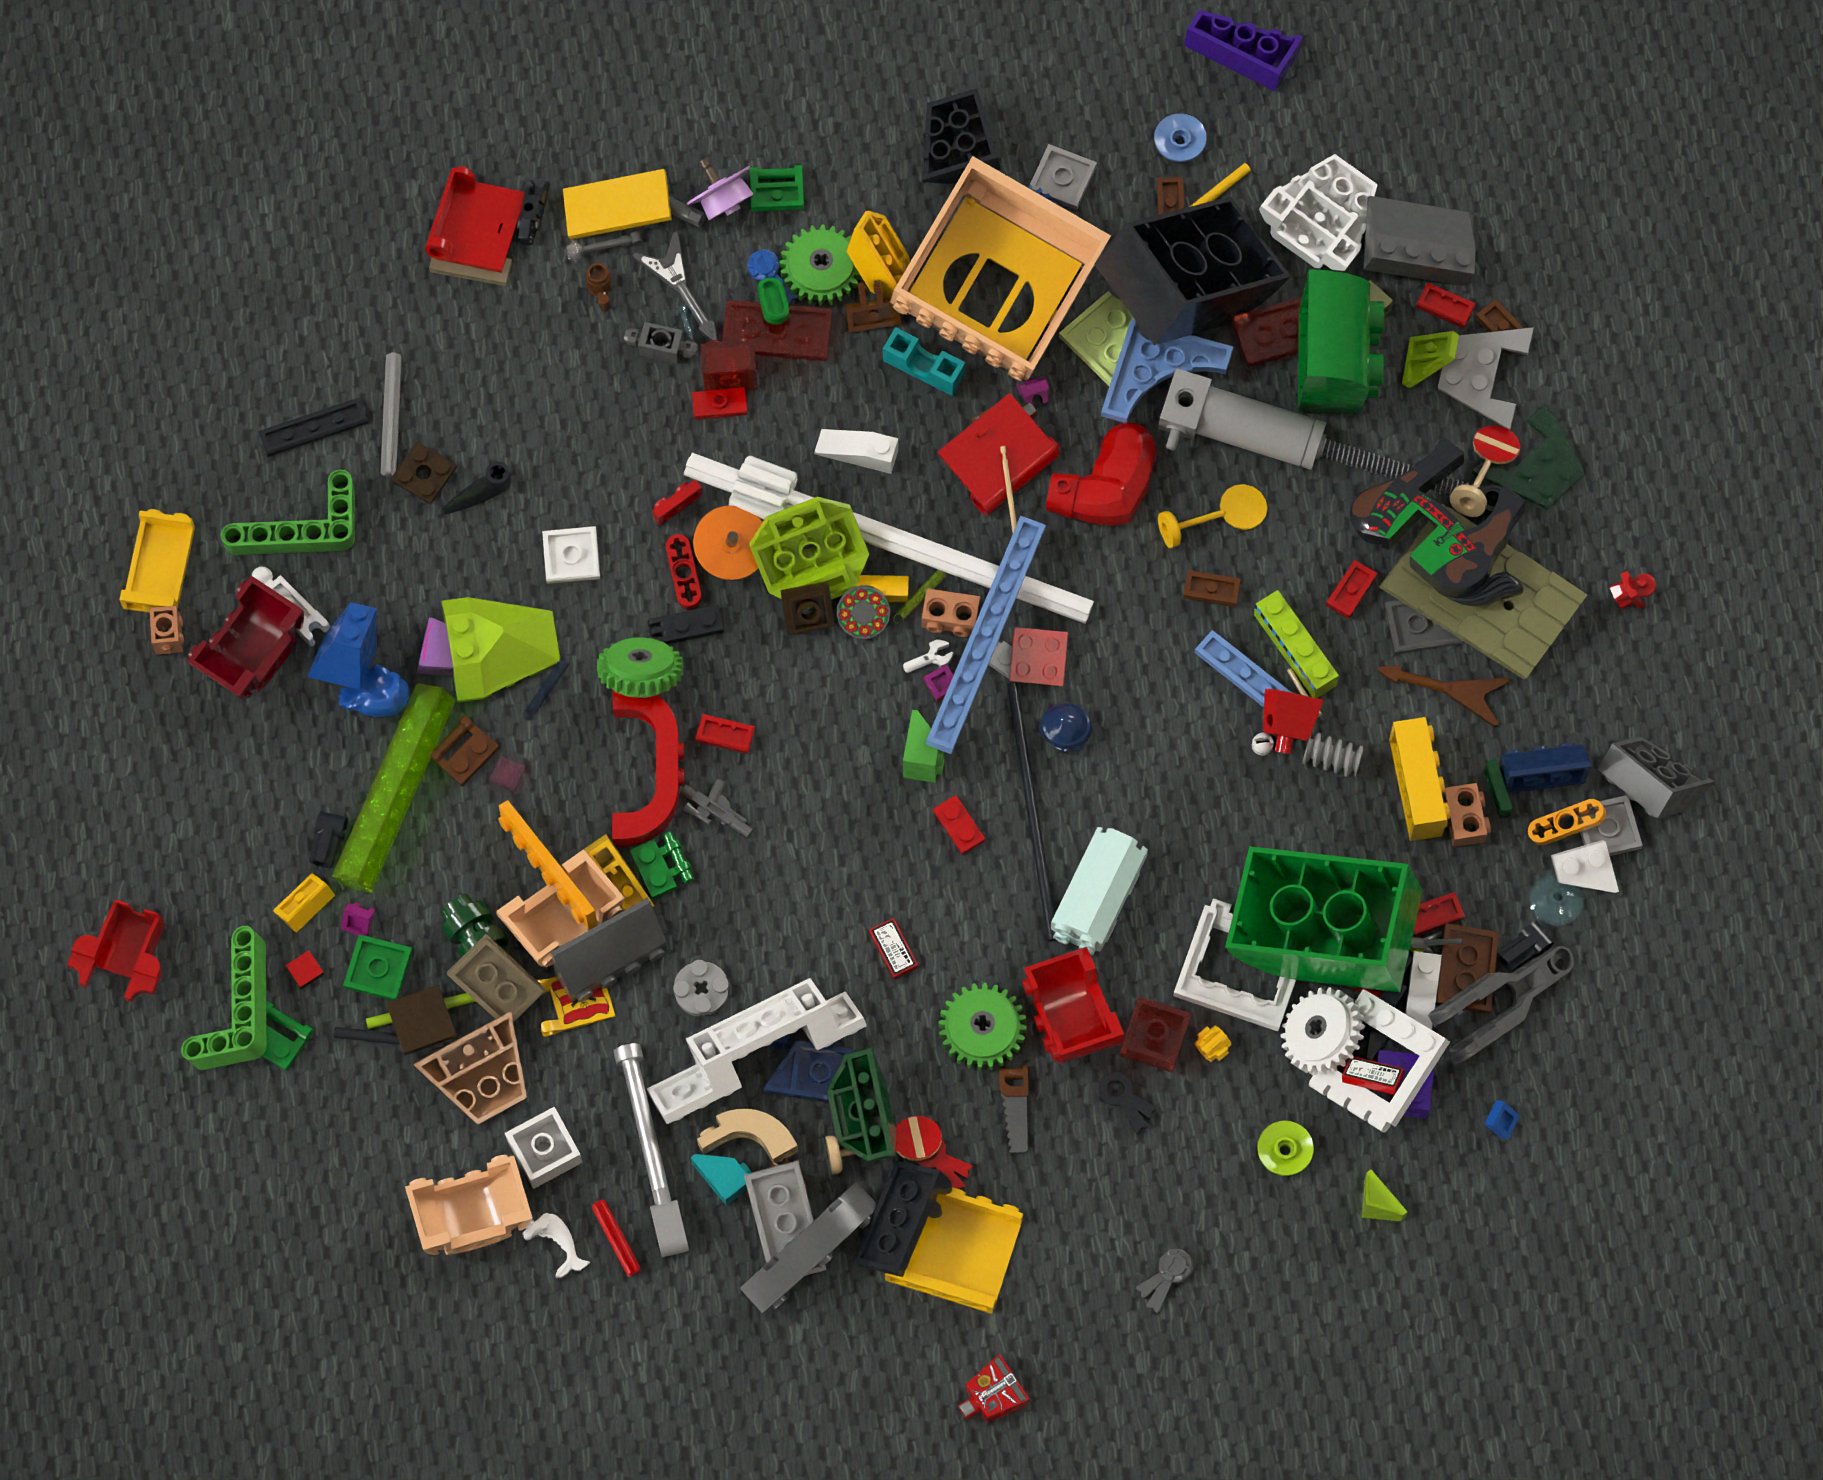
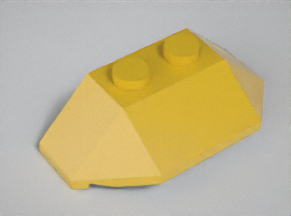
M865 211L853 231L846 252L869 290L874 293V281L880 280L883 298L892 297L894 289L911 261L885 215ZM914 280L907 292H910V290L912 289L914 285Z

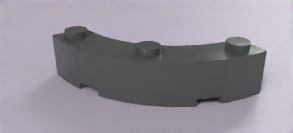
M856 1181L781 1252L747 1280L740 1289L762 1313L770 1306L775 1310L787 1299L784 1294L817 1264L822 1268L833 1258L830 1252L858 1226L863 1229L870 1223L872 1219L871 1214L875 1211L877 1204Z

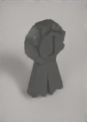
M1169 1249L1159 1259V1273L1136 1287L1141 1292L1142 1299H1146L1154 1292L1146 1307L1154 1308L1156 1313L1160 1312L1172 1284L1183 1283L1193 1273V1259L1182 1249Z

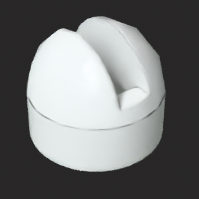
M1262 732L1254 736L1252 749L1256 754L1264 756L1273 750L1274 741L1269 734ZM1269 740V742L1256 744V741Z

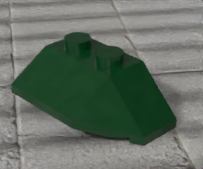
M872 1048L846 1054L827 1090L838 1143L867 1162L893 1156L896 1151L897 1133L886 1081Z

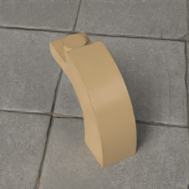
M735 1109L717 1115L716 1119L719 1127L716 1129L714 1126L709 1127L700 1133L701 1137L697 1138L698 1146L703 1155L736 1138H748L759 1143L765 1149L773 1164L775 1162L779 1163L784 1158H788L798 1152V1145L779 1120L767 1113L753 1109Z

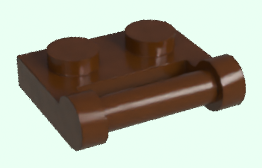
M465 715L459 719V724L435 749L431 748L426 753L430 760L461 787L499 750V746ZM466 732H469L472 736L446 761L442 756Z

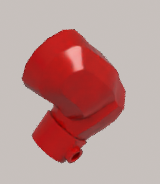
M1122 423L1112 427L1101 441L1099 457L1094 464L1091 475L1080 477V474H1052L1046 511L1069 519L1075 518L1090 524L1111 526L1128 524L1135 515L1150 486L1153 467L1158 455L1154 438L1145 427L1136 423Z

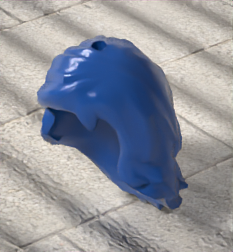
M378 664L368 670L360 690L345 686L340 689L341 694L338 695V699H340L339 706H344L346 711L356 710L360 714L372 717H392L401 713L409 703L410 697L408 683L397 673L390 672Z

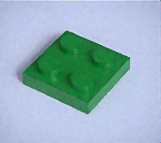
M359 934L343 984L344 989L391 1001L398 999L413 952L412 947Z

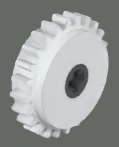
M1330 987L1327 991L1319 988L1317 994L1309 991V997L1307 998L1301 996L1300 1003L1292 1005L1293 1010L1291 1014H1286L1288 1018L1287 1023L1282 1024V1027L1285 1028V1033L1281 1034V1038L1286 1040L1282 1044V1048L1287 1050L1285 1056L1292 1060L1291 1063L1313 1075H1317L1318 1072L1327 1075L1328 1069L1336 1072L1338 1065L1346 1066L1345 1060L1348 1058L1353 1059L1352 1053L1354 1049L1359 1050L1360 1048L1357 1045L1358 1040L1364 1037L1360 1034V1030L1364 1029L1365 1025L1359 1022L1364 1018L1363 1014L1358 1012L1360 1009L1359 1005L1354 1003V999L1340 990L1335 991Z

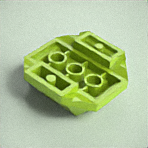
M821 497L812 498L766 516L749 543L768 592L780 599V590L826 581L829 583L831 600L840 597L851 587L857 586L858 578L869 556L867 546L851 506ZM807 544H814L810 549H803ZM806 606L803 608V610L809 609L813 606Z

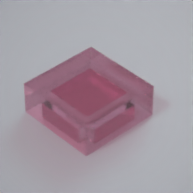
M500 756L489 779L490 783L515 792L526 770V766Z

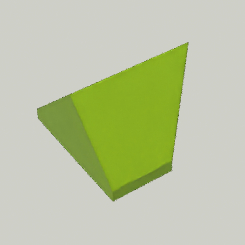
M1369 1170L1364 1181L1362 1218L1391 1221L1404 1220L1407 1215L1406 1209L1375 1173Z

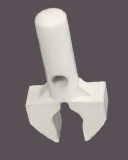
M943 640L930 642V650L927 654L903 664L905 672H912L931 663L937 664L939 667L946 664L949 665L953 658V652L945 656L937 655L939 650L949 647V643Z

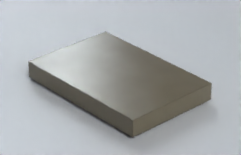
M487 934L447 971V975L495 1019L512 1011L514 1022L546 991L542 984Z

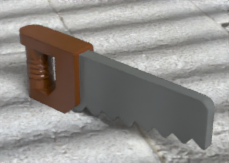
M1023 1065V1068H999L1000 1094L1004 1100L1003 1107L1006 1108L1004 1115L1007 1116L1005 1122L1008 1124L1006 1130L1009 1132L1007 1138L1010 1139L1008 1146L1011 1147L1009 1153H1026L1028 1150V1065ZM1005 1079H1023V1086H1009L1005 1083Z

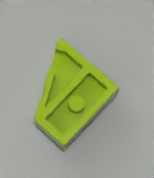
M1454 331L1410 337L1402 384L1411 388L1455 360L1459 335Z

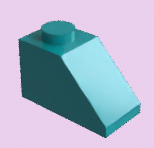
M694 1154L691 1157L692 1165L726 1206L747 1191L744 1175L752 1172L744 1162L739 1164L735 1158Z

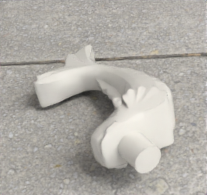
M545 1213L535 1222L532 1219V1222L522 1233L525 1240H531L532 1237H537V1235L552 1238L553 1241H556L567 1252V1259L557 1270L556 1278L566 1276L571 1270L581 1271L590 1264L589 1261L581 1260L577 1257L570 1231L557 1215Z

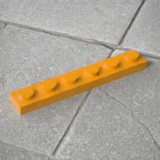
M507 800L500 804L501 817L498 820L505 832L510 831L512 833L516 846L520 850L524 849L527 852L528 860L535 869L538 867L542 871L541 874L545 883L549 887L553 885L557 890L556 894L563 905L568 904L575 921L578 924L583 923L588 931L598 926L595 909L511 803Z

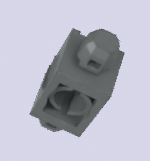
M644 322L642 332L639 329L630 328L626 329L624 335L625 343L635 347L638 345L639 356L678 364L680 354L683 357L694 358L697 356L699 348L698 344L693 341L686 340L684 342L683 330ZM660 340L667 342L664 346L655 345Z

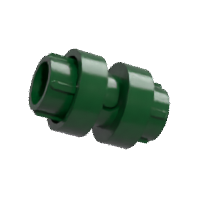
M463 894L454 898L443 907L441 916L445 922L442 930L451 944H462L458 950L461 958L485 934L510 955L506 949L509 939L499 925L489 926L493 915L483 901L474 902L468 894Z

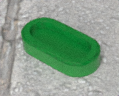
M776 278L761 280L757 286V295L764 319L771 324L784 323L789 318V304L782 282Z

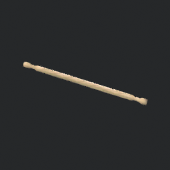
M1002 446L1000 448L1003 456L1002 462L1012 532L1014 533L1017 523L1008 460L1006 458V446Z

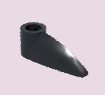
M499 461L488 465L485 476L471 483L442 508L444 514L472 507L507 491L512 481L508 466ZM499 474L501 477L503 476V478L497 480V478L494 477Z

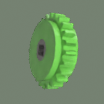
M812 225L811 231L808 233L801 229V237L794 234L792 236L793 244L786 242L787 251L781 252L782 259H784L780 260L781 278H786L784 284L785 286H791L790 292L792 295L797 292L799 293L800 301L807 297L810 305L814 300H818L819 306L823 305V300H828V303L833 305V298H837L840 302L843 301L842 294L845 293L850 296V287L857 289V280L862 279L846 252L852 236L845 238V231L843 229L836 233L835 226H832L830 230H825V226L821 225L820 230H816Z
M639 637L629 638L611 644L609 649L605 648L604 653L599 654V659H597L598 678H601L602 684L607 683V688L613 689L616 693L630 697H651L669 691L671 686H677V681H681V675H683V658L679 657V651L673 652L672 646L669 647L659 640Z
M974 983L972 984L971 991L962 987L961 996L954 992L952 994L954 1002H945V1007L948 1011L941 1010L940 1015L945 1020L939 1021V1027L945 1030L939 1032V1037L947 1038L943 1042V1048L951 1047L949 1056L953 1057L957 1054L958 1064L965 1060L967 1061L968 1069L973 1064H977L978 1071H981L983 1065L987 1064L989 1070H993V1063L997 1062L1002 1067L1004 1058L1009 1061L1013 1060L1011 1051L1019 1053L1020 1047L1017 1043H1024L1025 1037L1020 1033H1026L1027 1026L1020 1024L1026 1022V1016L1018 1015L1022 1012L1023 1007L1022 1005L1014 1006L1016 997L1013 996L1008 999L1007 989L999 993L998 985H994L992 990H990L987 983L983 984L982 989H978ZM980 1022L986 1023L985 1031L979 1030Z

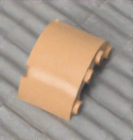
M584 849L562 864L561 868L595 909L598 925L623 912L621 906L625 899L624 896ZM553 885L551 887L545 886L524 902L517 896L496 911L497 916L540 966L545 967L553 965L551 956L553 950L588 931L583 923L578 924L575 921L568 904L563 905L556 894L557 890Z
M496 1156L491 1159V1162L487 1163V1171L474 1170L466 1173L464 1178L457 1180L446 1178L439 1181L436 1186H434L433 1179L426 1180V1178L413 1180L409 1183V1186H405L423 1250L430 1255L439 1254L438 1250H445L446 1255L457 1254L497 1243L511 1237V1230L517 1227L519 1231L525 1229L533 1219L514 1156Z

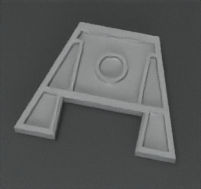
M1534 327L1460 335L1455 360L1442 367L1438 390L1500 426L1511 430L1516 404L1491 399L1501 351L1507 350L1528 355Z

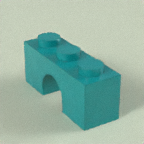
M896 327L883 347L884 362L951 396L954 395L965 377L964 361L944 351L939 356L931 354L920 346L918 338Z

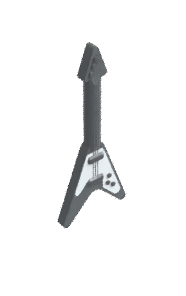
M673 233L667 255L664 258L634 253L633 257L637 262L679 292L700 325L699 332L713 343H717L714 321L708 320L687 287L678 233Z

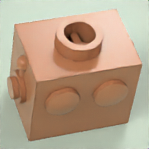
M177 606L149 608L151 644L156 655L183 652V619Z

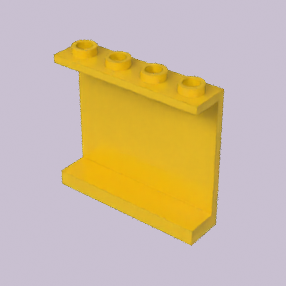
M952 1188V1192L949 1194L938 1193L936 1200L941 1205L942 1215L939 1218H927L904 1276L900 1277L885 1273V1281L992 1314L1021 1227L1023 1213H1020L1019 1209L1012 1205L1003 1204V1207L994 1205L992 1200L983 1196H976V1199L965 1196L966 1193L957 1188Z

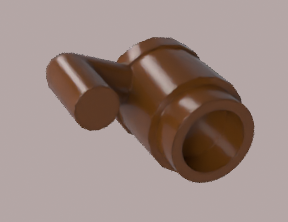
M593 263L586 272V287L592 295L597 296L601 311L606 312L610 309L607 294L612 289L611 274L604 264Z

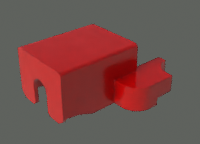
M114 900L99 936H80L76 939L71 949L72 953L67 965L79 973L80 986L88 987L94 969L98 967L131 978L124 995L126 1001L133 1002L140 994L154 995L162 976V967L158 959L153 956L165 925L161 915L144 909V914L134 911L130 904Z

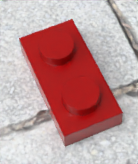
M696 480L681 484L676 489L674 495L668 499L664 497L654 505L653 519L659 526L702 496V487Z
M1354 560L1326 602V606L1350 619L1376 579L1377 573Z
M956 795L933 808L934 814L962 855L985 842V837Z

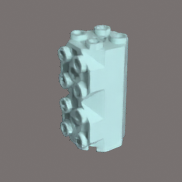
M1097 827L1051 922V930L1055 932L1053 937L1063 944L1070 942L1079 946V949L1087 947L1090 955H1094L1095 951H1101L1104 944L1108 942L1126 898L1131 894L1138 880L1140 869L1147 857L1148 851L1144 846L1139 850L1136 847L1138 841L1133 837L1108 828L1106 833H1102L1103 828Z

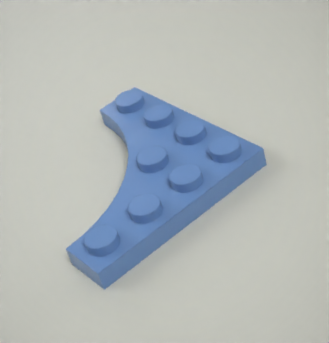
M1131 319L1101 416L1127 423L1138 401L1155 385L1173 377L1176 368L1187 372L1207 371L1226 374L1233 346L1193 335L1153 345L1151 341L1144 338L1138 332L1135 325L1136 320Z

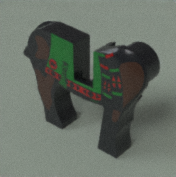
M1444 436L1432 453L1418 461L1409 471L1395 479L1362 491L1352 502L1350 521L1358 535L1367 543L1382 544V548L1388 550L1422 516L1426 517L1430 524L1437 526L1410 554V567L1444 597L1462 605L1482 606L1505 598L1520 596L1523 593V585L1510 573H1496L1491 577L1490 573L1497 557L1506 547L1513 527L1525 513V500L1504 485L1499 491L1496 506L1490 516L1478 526L1466 530L1444 506L1426 495L1429 490L1464 464V452Z

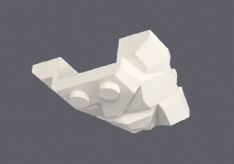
M1334 154L1311 167L1309 172L1301 177L1298 175L1292 178L1291 182L1287 185L1275 188L1261 205L1259 211L1264 221L1271 225L1270 233L1272 237L1314 268H1321L1325 264L1332 270L1345 271L1360 251L1362 234L1366 229L1367 197L1375 195L1377 184Z

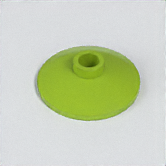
M1278 1121L1269 1125L1260 1135L1258 1141L1259 1158L1269 1171L1277 1175L1290 1176L1301 1172L1308 1166L1313 1156L1314 1146L1312 1138L1308 1131L1298 1123ZM1287 1146L1290 1149V1153L1283 1155L1280 1152V1148Z

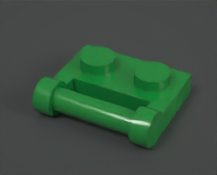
M794 165V168L777 169L751 167L752 212L804 209L802 165ZM795 178V182L758 183V180Z
M266 1001V1021L270 1018L298 1035V1038L293 1042L266 1025L267 1046L262 1057L287 1072L312 1036L314 1029L308 1025L303 1026L275 1009L274 1004Z

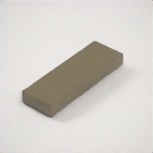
M432 258L429 271L507 286L512 259L506 258L503 271L500 273Z

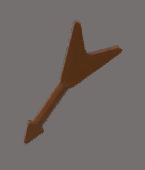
M1399 665L1382 666L1377 670L1378 673L1393 683H1397L1399 680L1446 693L1448 697L1491 726L1496 727L1498 725V721L1486 704L1484 697L1509 683V678L1507 677L1447 683L1403 671Z

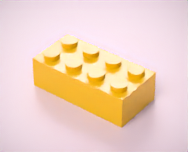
M1426 717L1393 722L1389 741L1410 841L1441 837L1444 828L1448 827L1447 819L1450 818V809L1448 802L1443 803L1442 793H1445L1443 777H1438L1437 767L1440 766L1438 752L1432 750L1431 742H1434L1432 725L1427 726Z

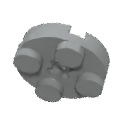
M696 960L680 970L675 978L673 989L676 1001L682 1010L693 1016H704L718 1012L725 1005L728 999L729 983L725 973L717 965L703 960ZM697 983H706L708 993L704 994L701 992L697 995L695 993L697 990L695 985Z

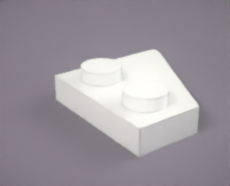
M1597 841L1551 855L1559 883L1614 893L1619 892L1606 841Z

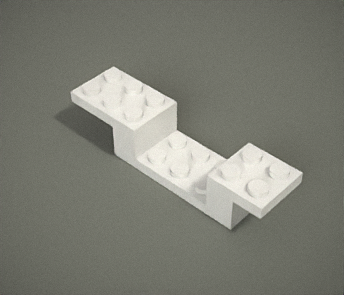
M811 978L686 1038L696 1065L647 1088V1091L666 1124H669L742 1088L732 1061L743 1058L762 1046H768L773 1041L787 1034H792L801 1027L814 1047L819 1050L832 1045L835 1041L847 1035L855 1034L867 1025L864 1017L846 992L825 1000Z

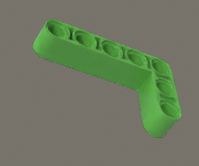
M341 469L335 470L330 474L328 478V520L228 524L221 531V539L226 551L233 555L348 550L355 541V488L349 472ZM341 482L347 483L345 488H335ZM340 507L348 508L342 514L336 513V510ZM340 532L348 533L347 536L342 539H338L335 537ZM313 533L321 534L318 539H309V536ZM286 534L294 535L289 541L282 540ZM260 535L267 536L266 540L262 542L255 541ZM233 536L241 537L235 543L228 542Z
M249 926L237 928L232 934L231 939L232 1029L188 1038L182 1045L181 1053L183 1057L197 1069L206 1070L260 1058L266 1051V944L263 938Z

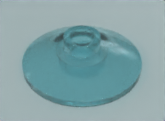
M1548 874L1537 880L1531 888L1529 903L1534 915L1543 923L1551 926H1565L1575 921L1581 914L1584 907V894L1580 886L1559 883L1556 874ZM1559 893L1563 899L1556 901L1553 898V894Z

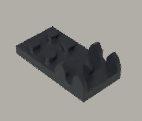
M896 1160L853 1262L860 1267L903 1277L927 1218H939L942 1215L941 1205L937 1202L936 1197L938 1193L945 1195L952 1192L949 1178L940 1170Z

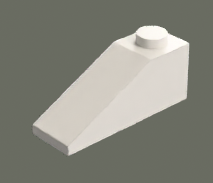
M821 429L814 454L891 474L898 453V438L875 432Z
M1414 951L1405 1014L1432 1030V1022L1428 1014L1435 1009L1442 955Z

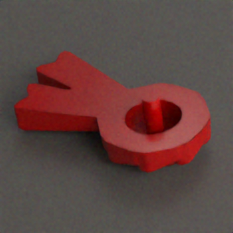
M943 1140L938 1151L933 1156L922 1161H915L923 1167H936L937 1170H940L949 1178L952 1188L957 1189L964 1188L965 1184L954 1171L968 1178V1170L972 1168L971 1164L946 1155V1146Z

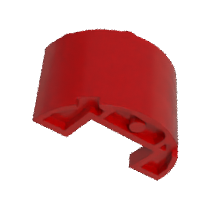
M1087 947L1024 968L1026 979L1022 980L1026 995H1031L1037 1013L1036 1016H1033L1038 1032H1044L1045 1038H1042L1045 1050L1047 1054L1051 1053L1054 1061L1062 1064L1124 1043L1123 1030L1115 1012L1111 1013L1098 984L1096 967Z

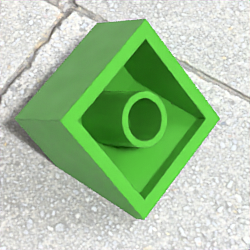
M912 710L903 757V778L936 783L937 775L943 774L944 751L926 745L931 728L918 710Z

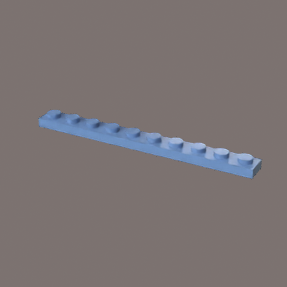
M1020 516L928 735L926 745L952 754L1046 527L1045 524Z

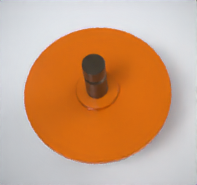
M722 506L710 511L698 523L694 533L693 547L697 560L707 572L721 579L737 580L753 574L758 570V566L749 543L761 526L762 521L756 515L736 506Z

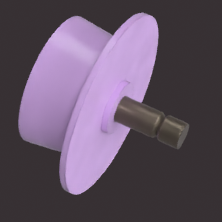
M704 158L699 163L712 185L708 187V190L686 204L691 205L701 202L708 220L723 212L727 216L740 209V202L753 195V192L741 178L751 167L748 166L728 178L724 177L721 179L709 158Z

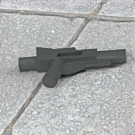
M716 779L708 797L699 791H695L688 785L682 789L681 794L699 806L695 809L688 802L683 808L684 812L696 816L708 825L712 822L708 818L711 814L720 820L722 825L733 828L746 838H749L754 829L745 824L747 819L730 809L729 801L721 795L726 785L724 781Z

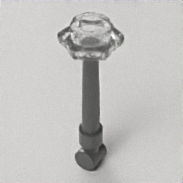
M639 231L632 232L630 236H620L617 239L582 246L575 240H570V244L566 245V252L569 261L574 260V263H579L583 253L617 246L624 247L631 243L638 245L642 244L643 241Z

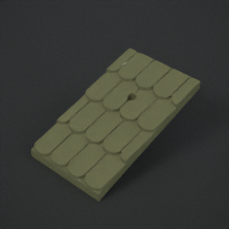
M1441 504L1454 515L1466 530L1477 526L1452 508ZM1428 520L1380 584L1379 588L1522 679H1526L1584 601L1587 594L1507 544L1497 557L1490 577L1496 573L1508 572L1523 585V593L1520 596L1505 598L1482 606H1467L1454 602L1439 594L1410 567V554L1437 527L1430 524Z

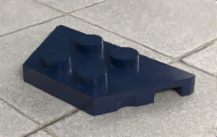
M796 1040L763 1088V1093L829 1102L827 1090L835 1073L842 1064L841 1061L844 1055L853 1053L852 1049L830 1045L817 1050L812 1042Z

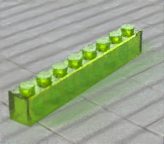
M416 684L332 875L334 879L348 889L372 893L455 704L456 699L442 687Z

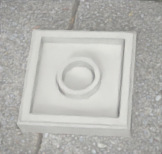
M596 526L542 531L547 584L600 579Z

